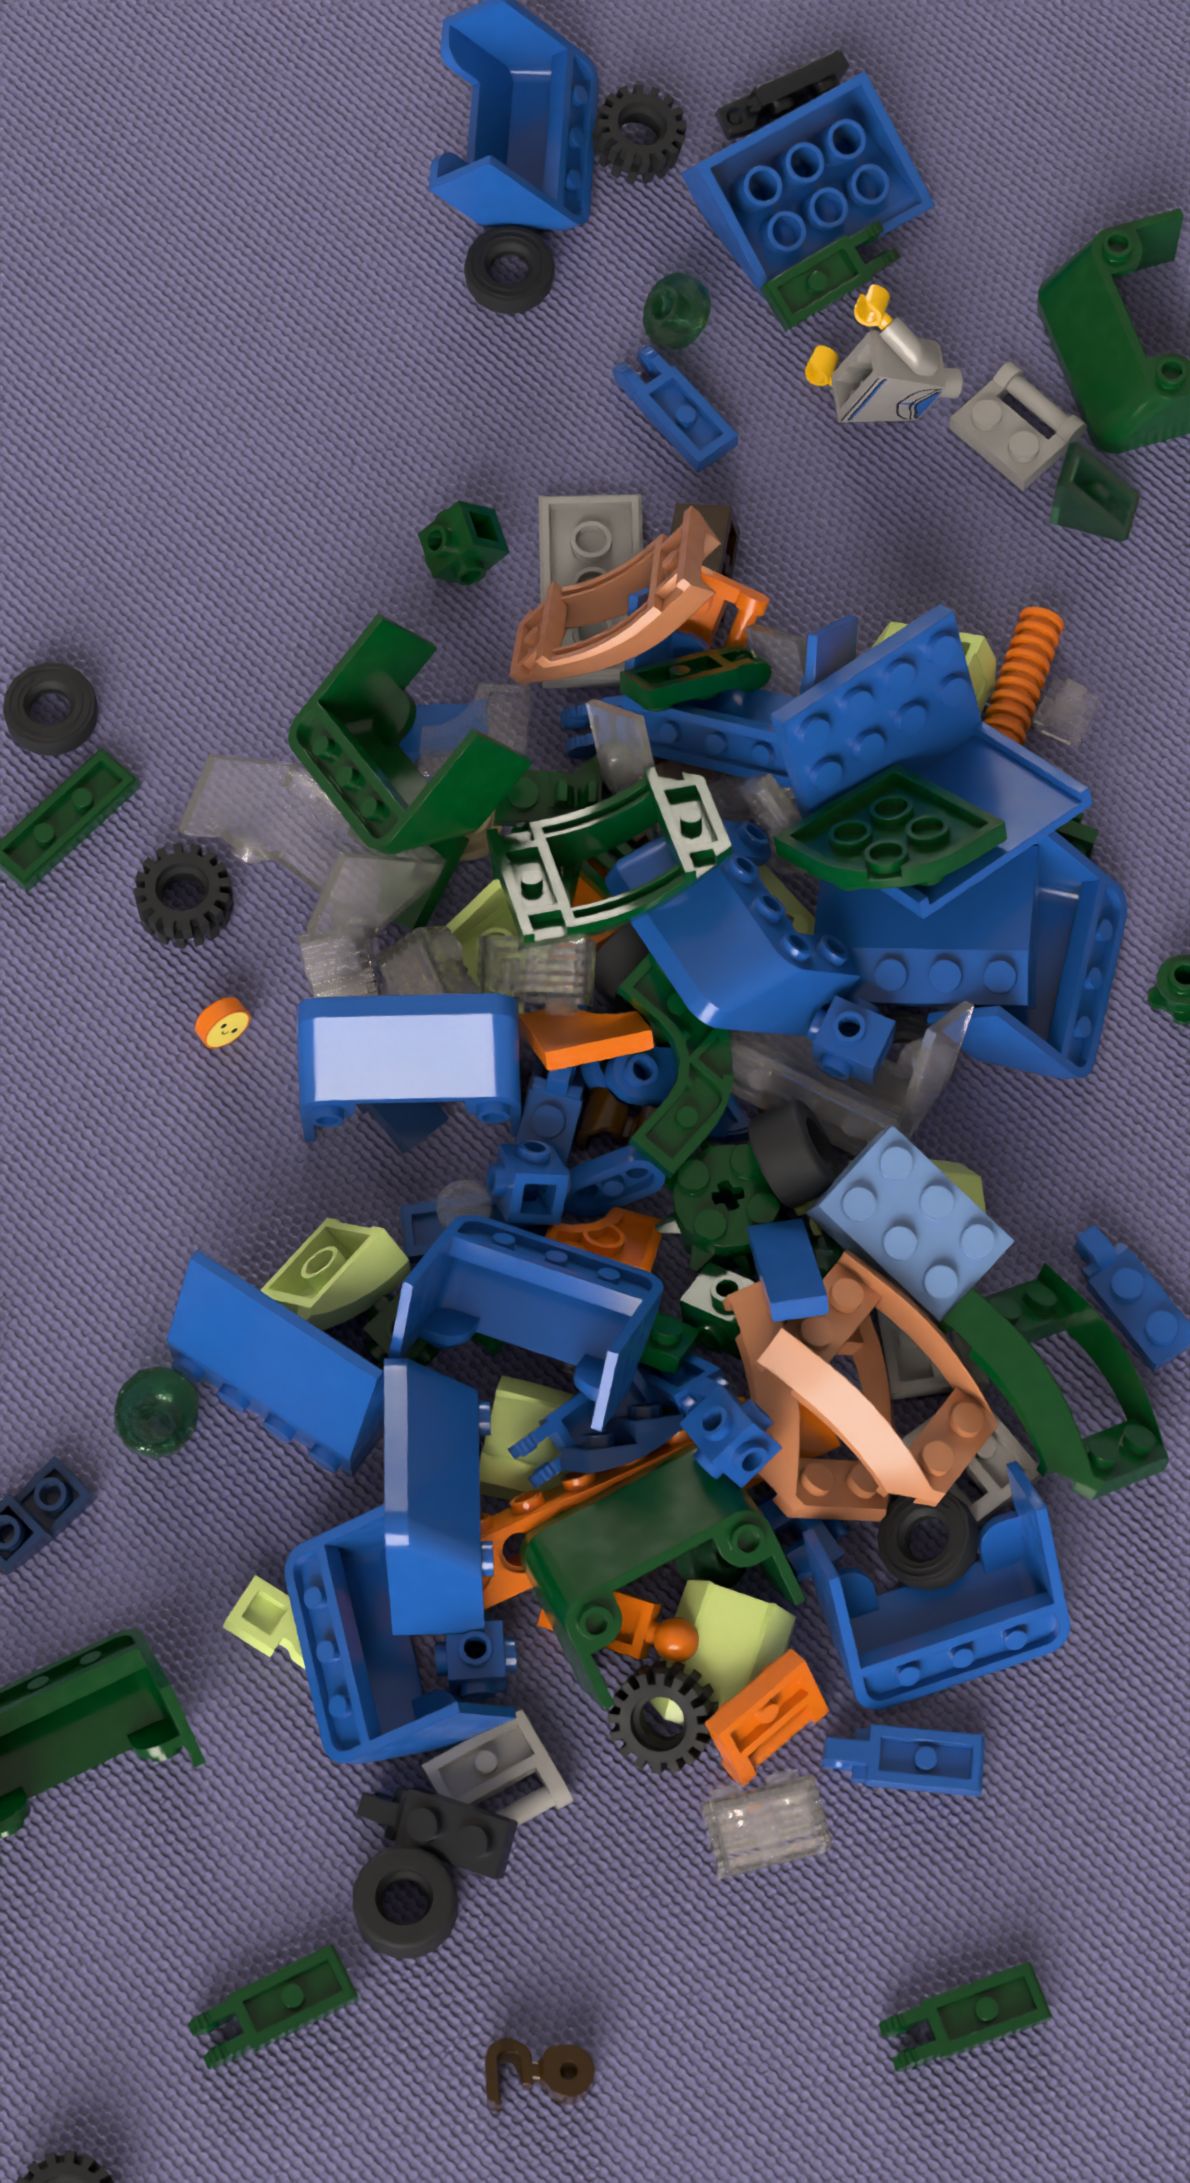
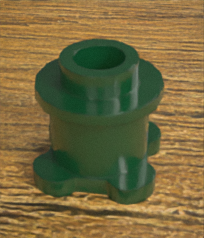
M1176 955L1162 963L1157 973V986L1150 988L1147 995L1148 1004L1153 1009H1163L1173 1016L1174 1022L1178 1025L1190 1024V955Z

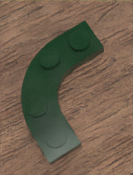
M650 952L621 983L616 992L652 1022L671 1044L676 1062L675 1081L665 1101L631 1137L628 1143L670 1179L711 1133L727 1106L734 1079L730 1047L731 1038L728 1029L711 1027L699 1020L688 1009Z

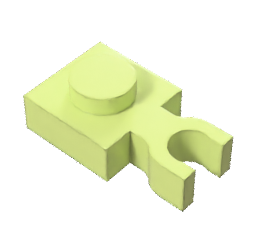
M255 1575L222 1627L268 1657H271L280 1644L289 1651L292 1660L305 1669L289 1596Z

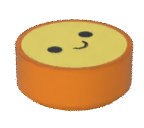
M226 997L207 1006L198 1016L194 1028L206 1047L217 1049L232 1043L240 1037L247 1029L251 1017L239 999Z

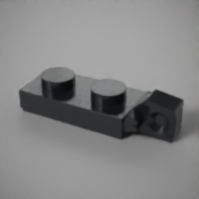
M838 49L754 88L750 94L718 108L715 113L716 119L727 140L749 135L753 131L758 118L768 114L771 120L778 119L797 107L795 101L811 94L815 99L839 86V81L849 68V64L843 52Z
M397 1786L394 1796L375 1791V1794L362 1792L357 1815L385 1824L384 1838L395 1841L396 1845L418 1847L433 1853L441 1861L492 1879L504 1878L518 1825L516 1820L420 1787L406 1788Z

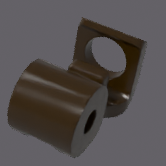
M592 1088L576 1134L575 1146L579 1149L588 1148L593 1134L601 1131H610L612 1133L611 1141L623 1142L630 1145L628 1142L657 1108L644 1105L640 1112L633 1116L629 1114V1109L619 1103L606 1088Z
M505 2037L490 2045L486 2052L487 2106L496 2113H501L502 2101L499 2098L498 2063H510L515 2067L523 2090H531L534 2084H540L544 2087L549 2097L559 2104L572 2105L579 2103L588 2096L593 2087L595 2072L593 2060L585 2050L578 2046H550L546 2049L544 2055L540 2057L539 2061H532L531 2052L525 2044Z

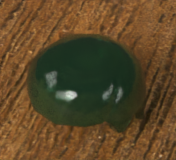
M157 1366L138 1370L123 1384L117 1395L114 1405V1427L117 1437L121 1438L122 1444L132 1453L156 1459L177 1454L192 1439L197 1426L199 1397L196 1389L181 1372Z

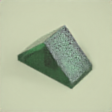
M1077 441L1072 442L1068 445L1056 485L1050 523L1117 541L1128 540L1140 495Z

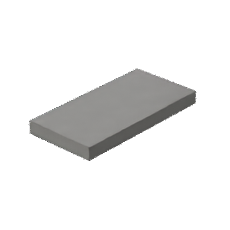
M641 494L538 496L541 603L546 599L547 587L553 581L561 587L579 584L614 570L643 551ZM628 613L604 622L567 629V633L562 641V647L589 639L606 631L627 618ZM625 662L580 676L542 681L543 689L620 687V672L624 671Z

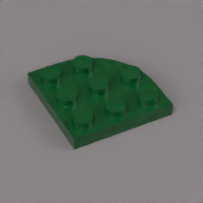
M897 763L774 836L775 849L778 856L817 878L835 884L837 888L845 891L857 890L859 888L888 889L916 884L921 886L935 885L941 882L945 875L982 857L986 852L1007 840L1005 821Z

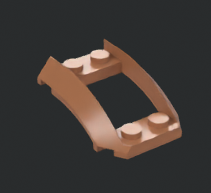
M691 505L684 512L683 524L671 536L667 537L662 533L639 554L608 573L565 587H561L553 581L547 587L546 599L534 611L530 609L517 627L509 676L517 683L527 686L532 682L558 680L600 671L646 652L677 630L716 593L702 581L701 568L703 560L721 543L699 511ZM650 586L648 601L620 623L589 639L562 647V641L567 633V629L592 625L627 614L629 595Z
M848 1249L823 1279L828 1297L829 1313L790 1319L784 1328H781L754 1366L762 1373L765 1369H768L793 1389L790 1395L823 1421L858 1457L879 1487L875 1491L885 1498L889 1493L916 1498L913 1503L936 1507L998 1427V1423L977 1377L949 1337L938 1328L939 1325L909 1295L851 1249ZM874 1307L878 1308L898 1325L926 1353L954 1390L909 1448L906 1447L902 1439L876 1407L847 1378L829 1364Z
M760 1281L727 1295L722 1302L725 1311H734L741 1331L735 1340L744 1365L750 1398L774 1421V1424L768 1431L782 1446V1449L753 1478H763L777 1494L772 1501L788 1518L880 1522L886 1516L891 1494L888 1493L884 1498L875 1491L879 1486L861 1461L799 1458V1401L790 1395L793 1389L768 1369H765L762 1373L754 1366L768 1345L789 1320L772 1321ZM869 1314L836 1355L853 1356L863 1395L895 1430L894 1409L888 1374L878 1336Z

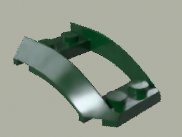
M655 767L644 768V777L597 804L558 817L529 822V831L500 836L497 828L486 830L494 880L499 879L518 933L519 950L591 937L631 923L683 894L719 865L730 859L732 855V844L704 776L681 772V780L658 776ZM659 822L676 864L674 867L653 880L625 893L571 908L557 868L575 864L609 851Z
M1044 1263L1037 1279L983 1297L972 1288L942 1318L938 1328L944 1334L955 1331L972 1347L968 1356L990 1377L1015 1410L1040 1460L1036 1471L1041 1476L1046 1477L1053 1473L1060 1474L1074 1482L1071 1488L1072 1491L1094 1500L1164 1471L1168 1464L1169 1456L1164 1447L1151 1404L1131 1360L1117 1337L1097 1311L1046 1263ZM1066 1330L1100 1369L1114 1391L1127 1421L1081 1438L1078 1427L1059 1386L1030 1343Z

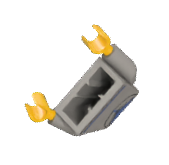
M877 284L869 287L866 296L860 294L854 308V315L856 320L862 325L869 327L877 325L881 331L870 330L836 371L834 370L839 362V357L834 350L823 345L815 347L805 368L806 379L811 384L816 386H826L828 384L832 387L830 393L834 395L838 422L913 421L919 419L937 398L956 399L962 390L963 377L960 369L944 367L941 346L936 341L918 338L898 316L892 319L886 313L890 302V295L885 288Z

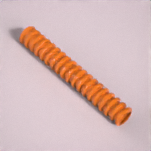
M1027 607L1020 612L1019 623L1016 624L1014 629L1015 636L1011 638L1010 650L1006 652L1005 664L1001 666L1000 678L995 683V692L991 695L990 706L986 709V719L983 721L1021 746L1025 743L1026 732L1030 729L1031 718L1036 711L1035 704L1040 700V690L1044 688L1045 677L1049 674L1050 663L1055 656L1054 649L1059 645V635L1063 633L1065 626L1061 617L1043 607Z

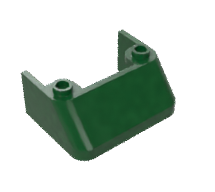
M1180 208L1102 230L1046 278L1038 290L1037 312L1082 421L1087 424L1086 430L1089 438L1098 449L1106 453H1123L1190 434V361L1184 356L1175 353H1165L1147 358L1114 281V278L1175 260L1184 217Z
M377 614L296 715L289 729L288 742L293 753L363 843L384 855H395L464 836L478 830L533 762L528 756L472 728L428 782L399 744L412 729L416 718V704L406 691V687L438 648L429 640Z
M696 1444L688 1445L536 1526L525 1535L521 1542L519 1550L520 1562L581 1688L604 1710L615 1705L591 1654L609 1645L617 1637L621 1629L622 1614L612 1592L712 1538L720 1556L730 1564L737 1567H751L759 1563L769 1587L794 1605H798L806 1600L771 1525L746 1488H741L724 1473L717 1480L712 1477L693 1457V1454L699 1449Z
M127 1629L114 1633L0 1688V1838L8 1837L24 1826L25 1819L31 1811L29 1798L130 1749H133L139 1758L160 1762L175 1756L184 1746L195 1767L206 1763L173 1688L142 1631Z

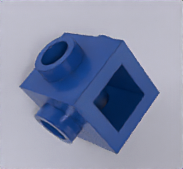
M835 995L829 1010L825 1011L820 1008L810 1026L807 1039L813 1041V1060L819 1063L818 1067L823 1072L834 1078L848 1080L849 1076L873 1086L894 1042L896 1021L880 1015V1010L864 999L851 997L847 1001Z
M523 1140L519 1144H500L496 1164H490L488 1168L486 1185L488 1195L494 1198L506 1222L560 1225L564 1202L570 1192L571 1179L568 1167L563 1165L553 1146L537 1140Z
M721 1384L679 1423L699 1447L693 1454L696 1461L716 1480L724 1473L741 1488L782 1449V1446L768 1431L774 1424L770 1416L751 1398L743 1404Z
M484 1614L485 1632L470 1631L467 1633L446 1634V1642H435L437 1677L448 1676L450 1691L461 1695V1698L465 1700H484L495 1697L497 1692H507L506 1672L517 1671L515 1637H504L502 1620L491 1621V1616L488 1614ZM486 1649V1652L481 1658L472 1659L465 1654L464 1650Z

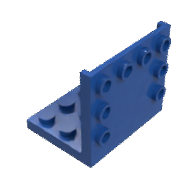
M942 604L937 605L770 714L801 820L897 763L1005 821L1006 841L986 852L982 857L945 875L941 882L931 886L916 884L880 889L922 919L939 910L961 893L982 881L989 874L1093 805L1087 786L982 721L954 612Z

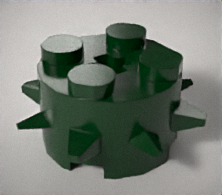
M705 1139L701 1144V1152L685 1161L679 1171L670 1179L665 1176L664 1185L673 1194V1213L658 1222L655 1228L660 1233H676L685 1251L691 1255L689 1270L698 1273L711 1262L727 1270L740 1268L745 1275L751 1277L755 1275V1262L749 1245L747 1226L784 1221L783 1203L766 1181L751 1145L728 1144L714 1146L709 1139ZM725 1204L736 1205L737 1209L728 1211Z

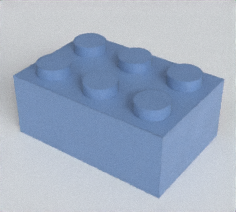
M893 1125L878 1132L842 1171L834 1183L805 1212L845 1251L851 1249L909 1295L937 1324L973 1288L1014 1242L1000 1226Z

